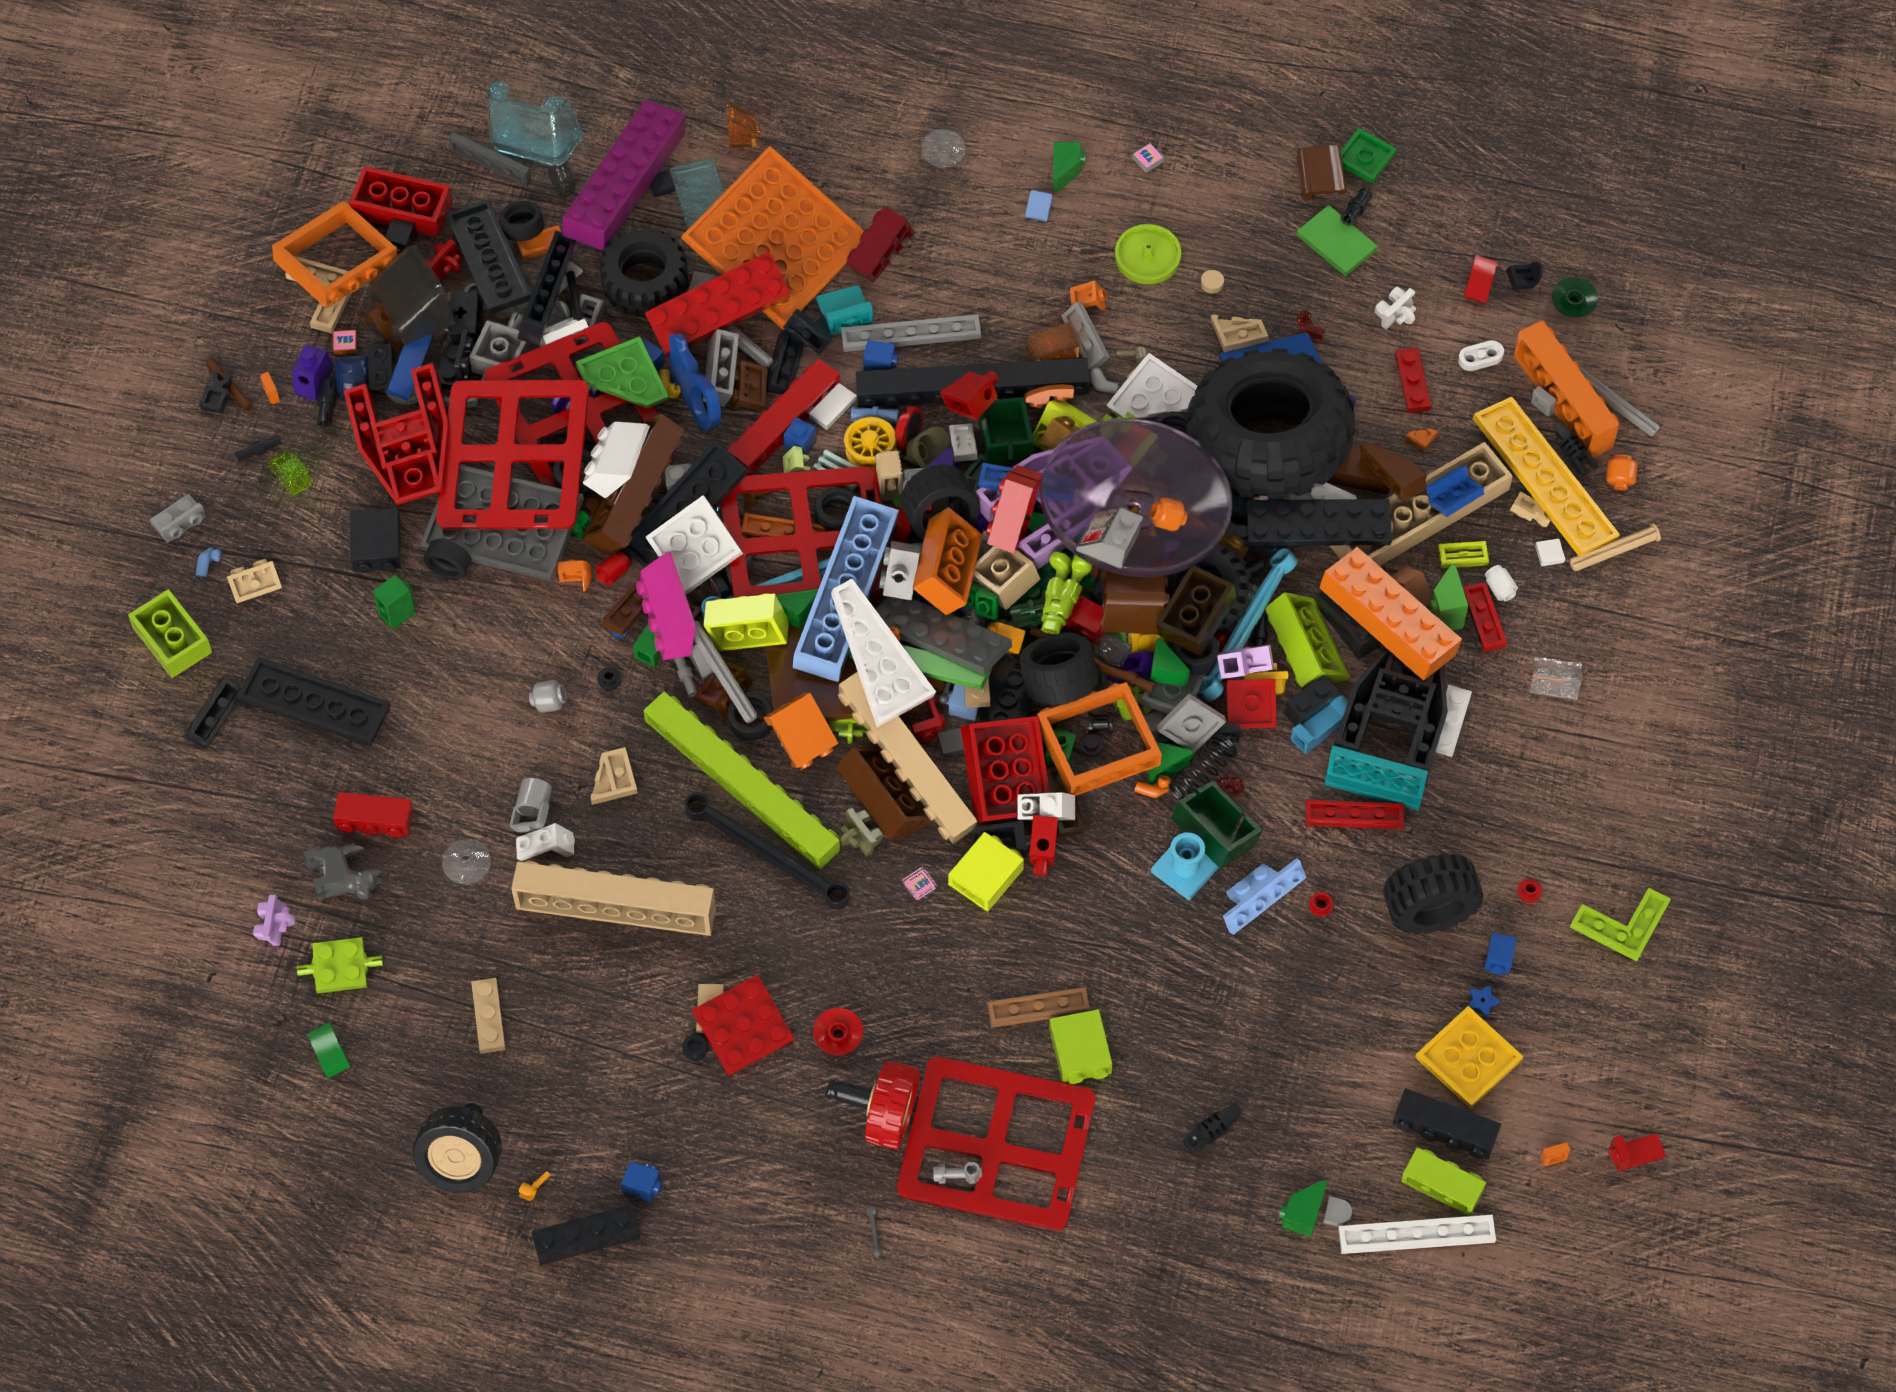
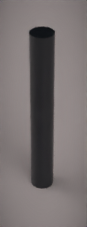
M568 271L566 279L573 319L580 321L582 320V312L575 272Z

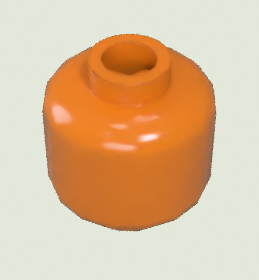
M1614 455L1613 459L1607 462V483L1613 485L1615 490H1628V487L1634 485L1637 481V462L1632 460V456Z
M1162 497L1155 501L1151 507L1150 519L1153 520V524L1157 528L1177 531L1187 521L1188 513L1185 511L1181 501Z

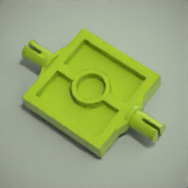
M362 937L312 943V964L297 965V975L313 974L317 993L367 988L366 975L368 967L383 966L382 955L376 957L366 956Z

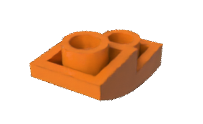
M1065 384L1044 386L1025 393L1024 399L1025 402L1029 403V406L1041 408L1043 404H1048L1050 396H1053L1054 400L1067 401V398H1073L1074 387L1073 385Z

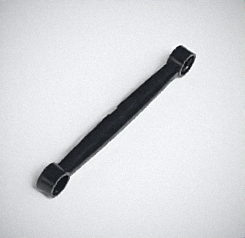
M695 792L686 798L685 810L690 819L696 821L705 819L767 862L823 894L826 904L831 909L840 910L848 905L850 893L845 883L840 881L828 882L774 844L710 807L709 799L705 794ZM694 801H702L706 804V807L701 812H693L689 809V805ZM842 890L845 892L846 897L839 902L832 901L828 897L831 891Z

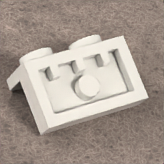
M571 317L547 327L540 346L542 347L568 335L583 331V329L588 328L585 319L577 321ZM583 336V337H581V338H579V339H576V340H574V341H577V340H580V339H582V338H585L586 336Z

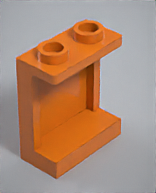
M803 693L763 717L767 725L772 726L792 761L790 763L792 768L800 767L802 770L814 763L812 759L819 755L824 757L834 751L832 747L838 744L811 693Z

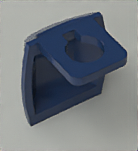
M367 355L336 358L335 381L339 398L345 397L343 390L366 384L369 389Z

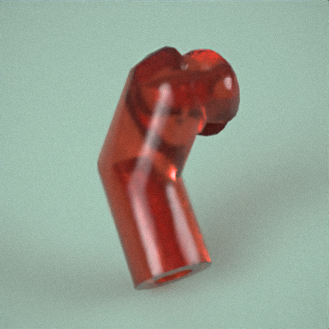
M1221 777L1215 781L1223 791L1225 789H1232L1234 794H1239L1245 789V786L1242 784L1243 780L1239 777Z

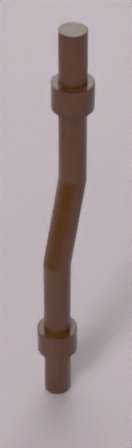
M1036 626L1030 629V634L1038 638L1053 635L1043 632L1041 628ZM1093 653L1096 668L1099 671L1123 680L1124 683L1127 682L1128 686L1133 688L1137 686L1149 692L1154 691L1155 683L1141 678L1135 672H1126L1104 663Z

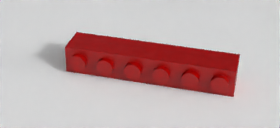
M820 359L814 364H810L805 369L804 374L798 380L795 379L790 384L789 389L783 395H779L773 405L768 410H764L758 420L753 425H749L737 441L735 440L729 445L727 451L750 471L746 476H752L784 444V433L795 417L806 422L809 418V413L840 383V373Z

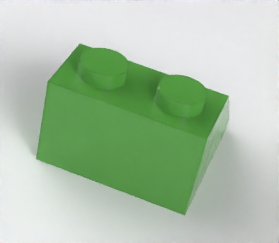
M1455 564L1450 565L1434 589L1432 600L1429 601L1430 611L1452 631L1463 629L1468 609L1466 596Z

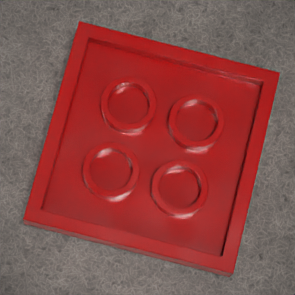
M758 974L691 1011L728 1077L795 1040Z

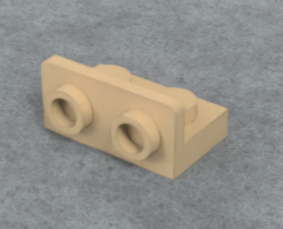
M263 559L253 563V568L244 570V567H240L230 571L231 575L227 576V580L236 604L282 589L273 561L267 563V560Z

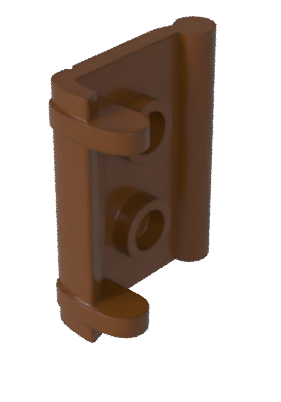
M1339 145L1298 149L1297 165L1299 166L1302 198L1304 201L1311 200L1312 195L1338 192V194L1343 195L1347 193Z

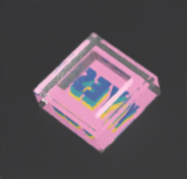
M923 866L903 879V884L916 901L937 888V884Z

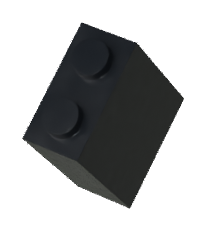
M398 508L350 511V553L354 572L367 573L374 570L393 571L394 569H401V524Z

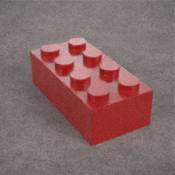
M364 166L349 205L368 222L390 226L392 218L415 223L416 233L439 238L447 218L446 213H449L453 199L449 185Z

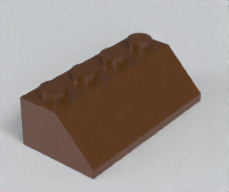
M880 746L852 747L836 768L840 772L842 779L848 783L854 791L855 797L862 802L870 817L875 820L888 840L905 839L934 821H931L926 816L923 810L925 806L920 800L917 802L909 792L910 786L907 782H901L895 773L896 768L892 762L887 763L882 757Z

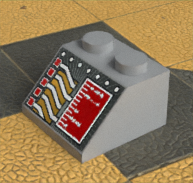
M1123 508L1095 513L1076 551L1121 569L1139 535L1143 516Z

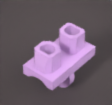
M269 895L268 901L258 903V916L265 920L264 924H256L253 935L258 940L268 941L273 946H280L282 932H286L287 926H293L296 919L293 915L289 914L290 908L287 907V904L277 899V895Z

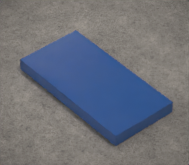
M1308 332L1219 353V359L1222 362L1229 357L1241 358L1246 351L1258 349L1260 353L1272 352L1273 348L1287 349L1288 353L1293 355L1303 352L1313 356L1314 361H1317L1318 365L1322 364Z

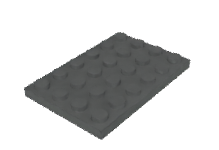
M460 465L455 509H489L491 506L494 473ZM511 477L508 509H558L560 507L562 489ZM580 493L578 498L577 516L579 514L580 508L584 500L583 494ZM437 501L420 547L422 550L427 551L431 541L435 539L449 540L463 547L470 554L471 562L552 582L573 527L570 529H442L436 521ZM465 516L464 523H476L477 516ZM536 516L535 523H548V516Z

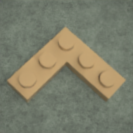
M294 256L326 286L349 272ZM287 272L285 273L286 279L295 281ZM352 292L328 308H325L319 302L310 321L311 328L332 334Z

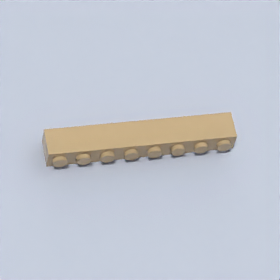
M858 672L840 683L838 694L840 701L844 706L849 705L854 711L852 716L859 725L863 724L868 730L866 734L870 741L880 746L882 757L887 763L892 762L896 768L895 773L901 782H907L910 786L909 792L917 802L920 800L925 806L923 810L926 816L931 821L935 820L940 826L938 831L945 840L949 838L952 844L973 831L974 827L977 826L976 818L900 717L897 716L877 728Z

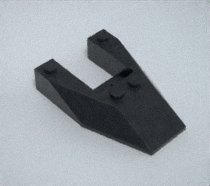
M1385 647L1354 684L1334 746L1359 752L1371 717L1416 729L1405 765L1428 771V780L1448 713L1444 665L1423 681Z

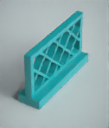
M1333 745L1324 785L1387 803H1404V807L1419 811L1428 771Z

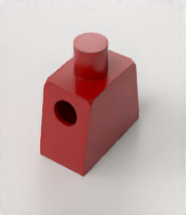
M989 370L983 376L969 372L940 393L949 411L977 420L997 399L998 395L993 385L999 381V378L992 370Z
M1033 815L1030 864H1034L1033 875L1048 876L1049 866H1054L1058 817Z

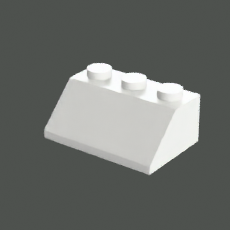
M613 422L608 428L603 427L597 436L599 442L591 452L592 460L584 470L586 476L583 484L604 498H607L628 481L632 476L650 426L641 423Z

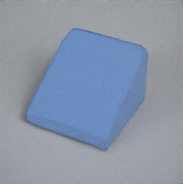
M1031 190L1025 217L1047 222L1053 204V195Z

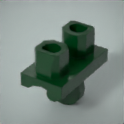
M1046 598L1035 601L1030 599L1027 600L1028 603L1009 607L1014 627L1023 630L1042 625L1041 618Z

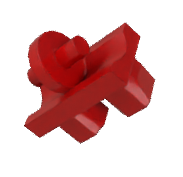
M451 239L446 244L439 243L434 248L436 256L432 260L425 259L421 264L424 273L430 276L434 284L439 285L450 271L458 273L461 270L458 262L463 255L456 248L455 241Z

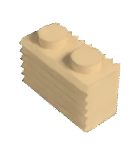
M886 450L876 454V472L881 501H889L902 493L903 472L899 452Z

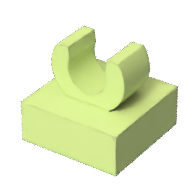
M793 446L782 457L784 473L810 470V467L804 466L809 460V456L802 453V447Z

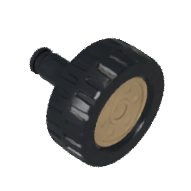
M468 1103L464 1107H445L430 1114L423 1122L414 1143V1163L419 1173L435 1187L454 1193L475 1191L483 1187L492 1178L502 1153V1140L497 1128L483 1115V1110L478 1104Z

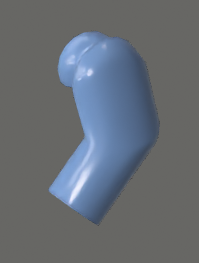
M208 548L199 555L195 576L207 578L209 564L213 561L219 562L221 560L222 552L220 549Z

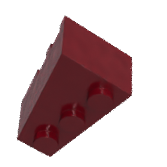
M885 206L874 215L872 225L862 233L860 243L856 249L854 248L850 251L847 257L848 261L846 262L851 270L871 282H874L890 264L888 259L894 251L899 253L903 249V246L900 244L907 236L912 238L915 234L907 219Z

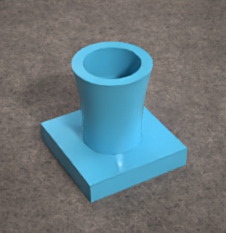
M1181 833L1172 840L1170 848L1153 865L1151 873L1190 901L1219 867L1205 854V844L1198 835Z

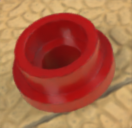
M1525 879L1519 883L1517 894L1523 902L1533 903L1540 899L1542 887L1536 880ZM1526 888H1532L1534 892H1528Z
M1324 892L1314 894L1309 901L1310 911L1320 917L1329 915L1334 907L1333 899ZM1323 903L1326 907L1319 908L1317 904Z

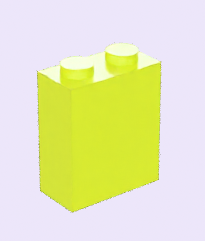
M984 832L948 874V885L988 912L1024 870V859L1017 850H1010L1004 846L998 837L990 836Z

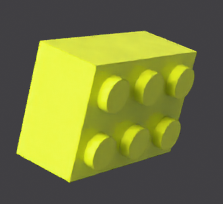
M765 593L758 596H740L732 599L706 601L704 627L718 651L787 644L789 618L776 595Z

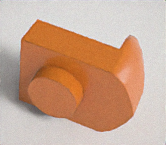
M583 560L559 562L560 582L582 581L583 592H585L591 581L592 565Z

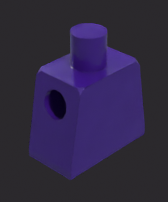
M305 345L301 350V354L292 371L295 395L317 401L321 393L322 380L328 379L334 368V364L327 351L310 345Z

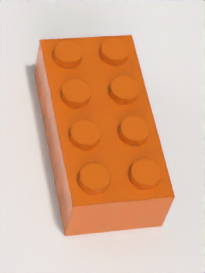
M949 507L928 521L912 587L945 615L967 604L982 534Z

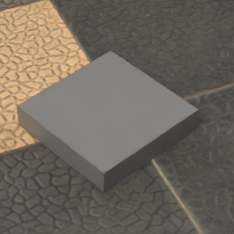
M1188 694L1157 725L1158 732L1182 747L1190 749L1194 754L1226 722L1224 715L1193 695Z

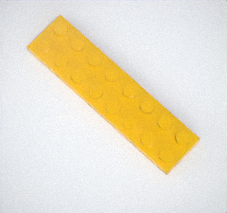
M1509 397L1474 414V422L1545 511L1546 515L1551 519L1577 555L1583 556L1598 547L1618 540L1620 536L1618 531L1513 397Z

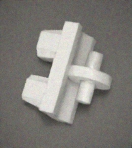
M1396 286L1389 294V300L1393 302L1391 306L1384 300H1381L1376 305L1375 313L1382 319L1381 326L1388 329L1395 321L1400 325L1403 322L1406 324L1414 322L1415 316L1413 313L1416 311L1412 296L1415 295L1414 290L1409 288L1405 292Z

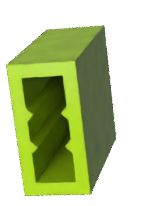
M1099 1009L1051 1018L1049 1020L1050 1035L1062 1083L1077 1084L1082 1082L1083 1079L1092 1077L1094 1079H1102L1108 1076V1074H1112V1060Z

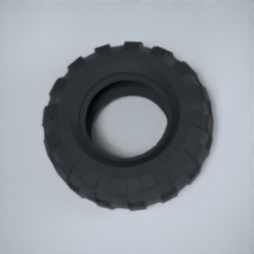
M1273 348L1272 352L1260 353L1258 349L1246 351L1241 358L1229 357L1220 362L1219 367L1215 371H1209L1197 386L1195 396H1192L1186 415L1188 444L1192 449L1193 457L1207 476H1211L1216 485L1226 491L1234 488L1240 493L1241 497L1250 499L1260 495L1268 496V500H1283V496L1286 494L1295 493L1297 496H1301L1311 492V488L1314 487L1315 483L1324 485L1333 477V474L1347 458L1353 445V436L1355 434L1354 404L1347 388L1343 387L1341 380L1334 371L1325 363L1318 365L1317 361H1314L1313 356L1303 352L1293 355L1289 354L1287 349ZM1263 414L1287 415L1301 422L1298 426L1288 431L1270 434L1253 432L1241 426L1244 421Z

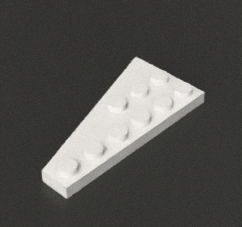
M850 579L835 587L831 595L877 728L934 697L936 693L934 688L854 580Z

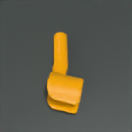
M546 1171L532 1185L523 1182L519 1188V1197L528 1201L533 1200L537 1189L551 1176L550 1173Z

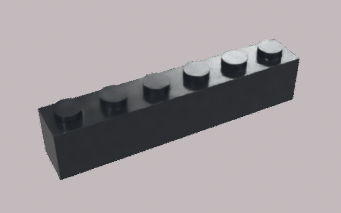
M555 230L517 337L519 340L540 346L576 244V240L563 236L562 232Z

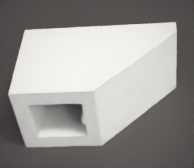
M1062 792L1018 795V819L1033 820V815L1058 817V821L1075 820V795Z

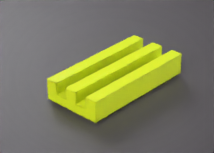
M1486 541L1438 545L1441 569L1449 568L1450 565L1454 564L1456 568L1488 566L1489 564ZM1479 549H1482V551H1477V552L1464 551V550H1479ZM1460 551L1459 553L1445 554V552Z

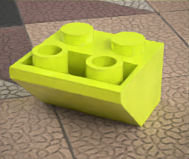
M1049 401L1032 435L1034 445L1044 451L1050 450L1040 443V440L1053 418L1067 416L1075 421L1077 427L1088 430L1093 433L1098 421L1065 401Z

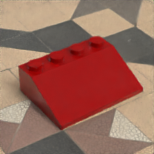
M1038 716L968 724L960 728L972 811L977 824L1018 818V795L1050 793Z

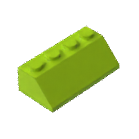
M1284 592L1265 607L1268 621L1274 627L1277 640L1283 647L1286 660L1292 667L1296 675V682L1301 688L1308 687L1323 675L1332 685L1350 678L1314 598Z

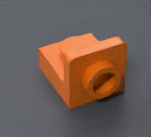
M1095 280L1070 288L1071 306L1076 302L1083 303L1085 308L1096 305L1101 311L1106 310L1105 301L1108 299L1106 290L1101 288Z

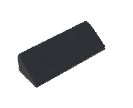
M786 329L778 335L772 356L773 362L767 373L766 392L783 395L794 381L804 343Z
M227 677L220 679L182 737L206 749L238 702L237 696L241 687Z

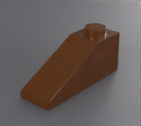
M1365 441L1361 443V459L1402 503L1426 490L1427 475L1421 466L1418 467L1411 459Z

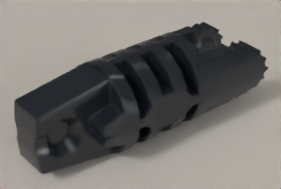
M1562 422L1554 426V433L1558 437L1556 443L1581 477L1586 475V470L1580 463L1584 459L1593 470L1599 468L1598 463L1573 430L1569 432Z
M1231 1105L1220 1113L1214 1112L1196 1125L1183 1139L1184 1145L1192 1153L1211 1144L1229 1131V1126L1240 1117V1107L1238 1105Z

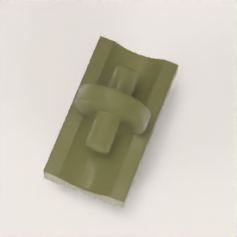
M853 808L846 810L847 816L842 822L843 827L840 829L843 832L840 841L844 846L852 844L854 848L859 847L867 857L873 853L875 846L882 842L884 834L878 827L871 830L866 827L870 824L871 818L865 809L855 812Z

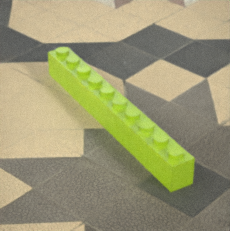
M663 692L644 709L646 723L816 868L822 869L840 851V839L833 830H827L823 827L819 818L814 814L809 815L798 800L790 799L780 785H774L770 782L768 776L762 770H756L746 756L737 754L727 740L722 741L718 738L716 732L709 725L704 726L694 712L685 710L675 696L670 697L667 693Z

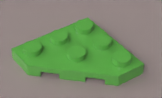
M640 336L576 361V367L583 381L589 387L645 408L652 407L669 399L668 393Z

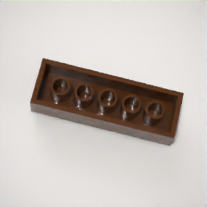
M663 414L641 423L649 425L650 428L631 478L607 498L603 497L582 538V541L604 555L615 552L620 548H625L632 539L631 532L641 522V513L652 500L651 493L662 480L660 475L671 463V454L682 441L680 436L684 429Z

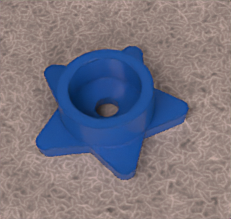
M1486 986L1481 991L1473 988L1469 990L1472 1001L1468 1006L1477 1012L1483 1013L1484 1016H1488L1491 1007L1500 1004V1001L1491 995L1490 986Z

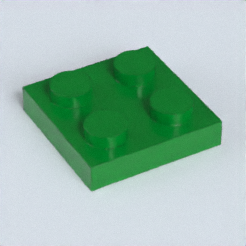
M1361 128L1357 129L1341 150L1343 168L1371 184L1375 182L1397 153V148Z

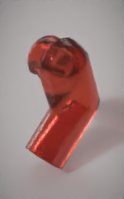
M1301 311L1297 317V324L1301 332H1308L1309 336L1322 340L1325 329L1313 325L1310 319L1312 315L1309 311Z

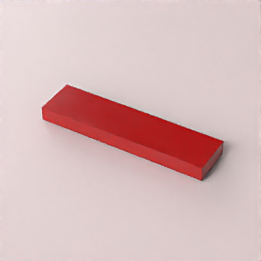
M1306 800L1305 825L1404 829V803Z

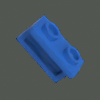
M1465 465L1459 466L1426 487L1430 505L1446 517L1485 494L1483 486L1469 477Z

